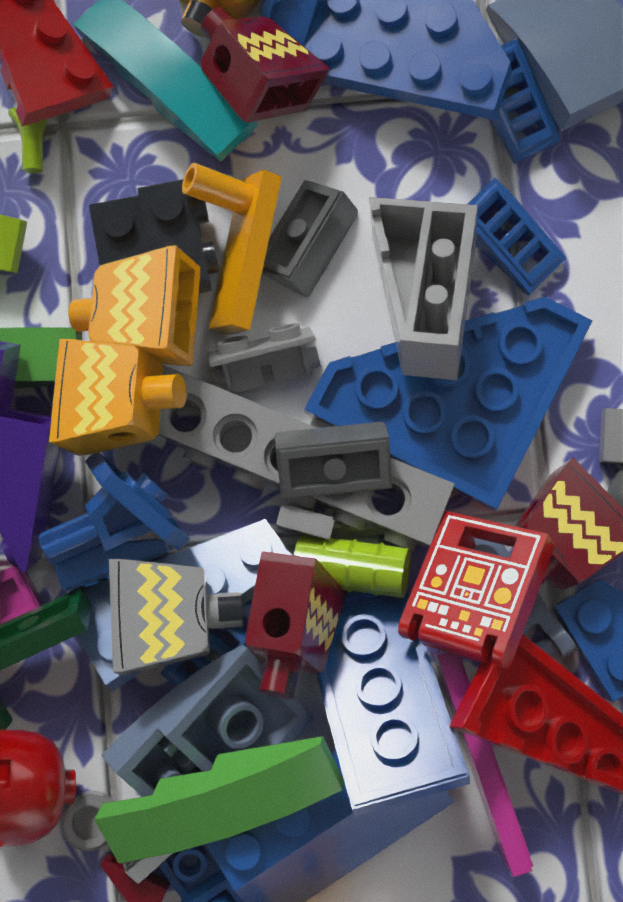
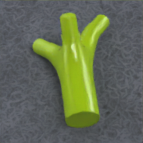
M12 107L9 109L8 115L16 122L20 131L22 171L26 173H42L43 134L48 119L22 127L16 114V108Z

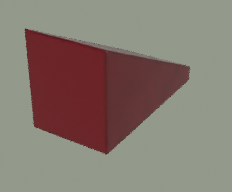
M111 852L105 856L100 865L127 902H162L170 885L169 880L152 872L139 884L136 883L125 873L123 864L118 863L116 857Z

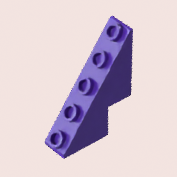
M0 340V533L3 537L2 548L7 560L14 567H19L21 572H27L42 558L43 551L38 536L47 529L60 447L49 442L51 417L11 409L21 345Z

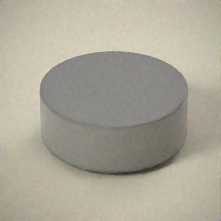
M86 791L77 795L73 804H67L61 817V829L67 842L82 851H94L105 846L107 842L94 819L102 803L113 802L114 800L100 791Z

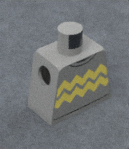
M109 559L113 673L129 675L210 654L209 629L243 627L241 592L207 594V579L204 568L126 559Z

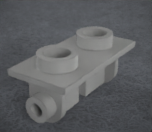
M288 323L268 330L270 337L249 342L248 336H236L219 341L216 344L218 350L208 352L210 367L222 366V370L213 372L216 387L235 394L265 386L261 367L270 364L275 383L312 375L311 369L321 367L316 346L307 349L305 346L306 343L316 341L314 333L310 327L301 329L299 323Z

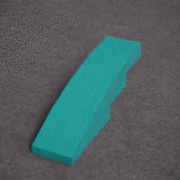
M98 0L73 23L80 37L109 59L121 77L146 95L158 113L220 162L258 127L256 121L245 123L205 75L201 67L125 1Z

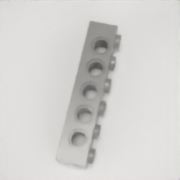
M162 365L163 375L180 374L184 378L187 398L182 408L195 407L201 411V421L194 430L181 432L174 428V417L182 408L160 409L159 433L153 440L143 443L163 450L166 442L185 449L182 457L185 460L209 470H213L216 462L235 470L232 477L234 480L261 491L265 483L280 488L278 471L271 464L272 456L276 452L275 434L317 427ZM240 426L248 429L252 433V440L248 448L238 453L229 452L223 448V436L230 428ZM391 458L392 488L399 493L402 500L400 511L394 515H383L374 508L372 495L375 490L283 500L309 511H313L315 503L336 511L333 520L361 532H363L366 524L386 532L383 541L396 547L409 548L410 552L413 553L416 545L424 548L431 545L454 483Z

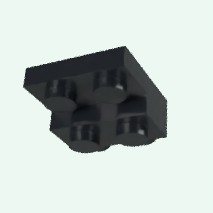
M183 179L139 187L137 188V196L90 204L89 209L99 265L176 245L201 267L199 293L212 291L209 274L218 273L219 269L213 241L203 242L200 224L209 222L206 202L183 194Z

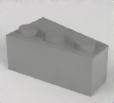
M369 197L372 236L402 375L458 380L476 248L478 205Z

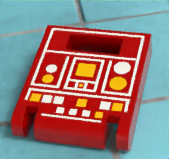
M444 510L398 625L399 635L412 641L418 637L424 646L485 664L493 645L491 638L496 639L492 652V662L496 666L509 668L513 662L555 547L547 533ZM474 538L514 548L510 558L474 550L476 546Z

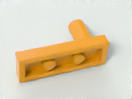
M192 163L185 173L182 183L183 194L233 212L208 330L230 335L249 331L251 328L282 176L263 169L242 180H238L197 163Z

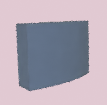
M497 0L487 5L486 11L504 44L514 39L518 40L560 131L623 102V6L618 0Z
M241 645L217 658L172 689L126 729L101 756L113 771L142 797L153 795L159 780L162 778L210 771L218 754L293 742L314 719V716L295 697L294 699H282L260 692L259 689L265 666L245 646Z

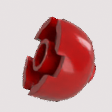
M0 730V847L34 843L49 835L59 823L63 805L74 803L76 773L74 769H65L61 750L51 739L44 735L25 730Z

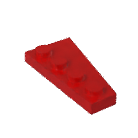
M0 0V60L2 63L0 72L6 88L12 89L18 104L16 114L22 127L108 100L113 89L112 83L53 0Z
M523 634L511 666L506 669L494 665L492 662V652L496 639H493V645L486 664L481 662L449 727L623 795V714Z

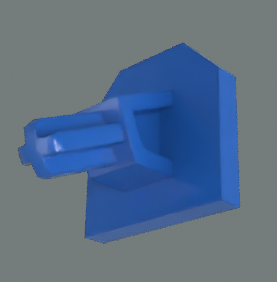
M99 452L91 454L85 461L100 486H102L85 505L87 513L42 532L38 536L42 551L50 564H56L99 544L102 545L105 551H108L151 531L178 551L190 539L180 525L171 517L172 513L162 503L169 495L145 473L138 480L126 470L122 473Z

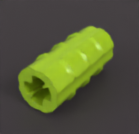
M306 534L299 536L294 555L317 558L337 583L349 593L351 591L374 594L375 597L385 595L404 598L411 568V552L409 548L387 546L383 543L358 542L356 539L350 541L330 537V540Z

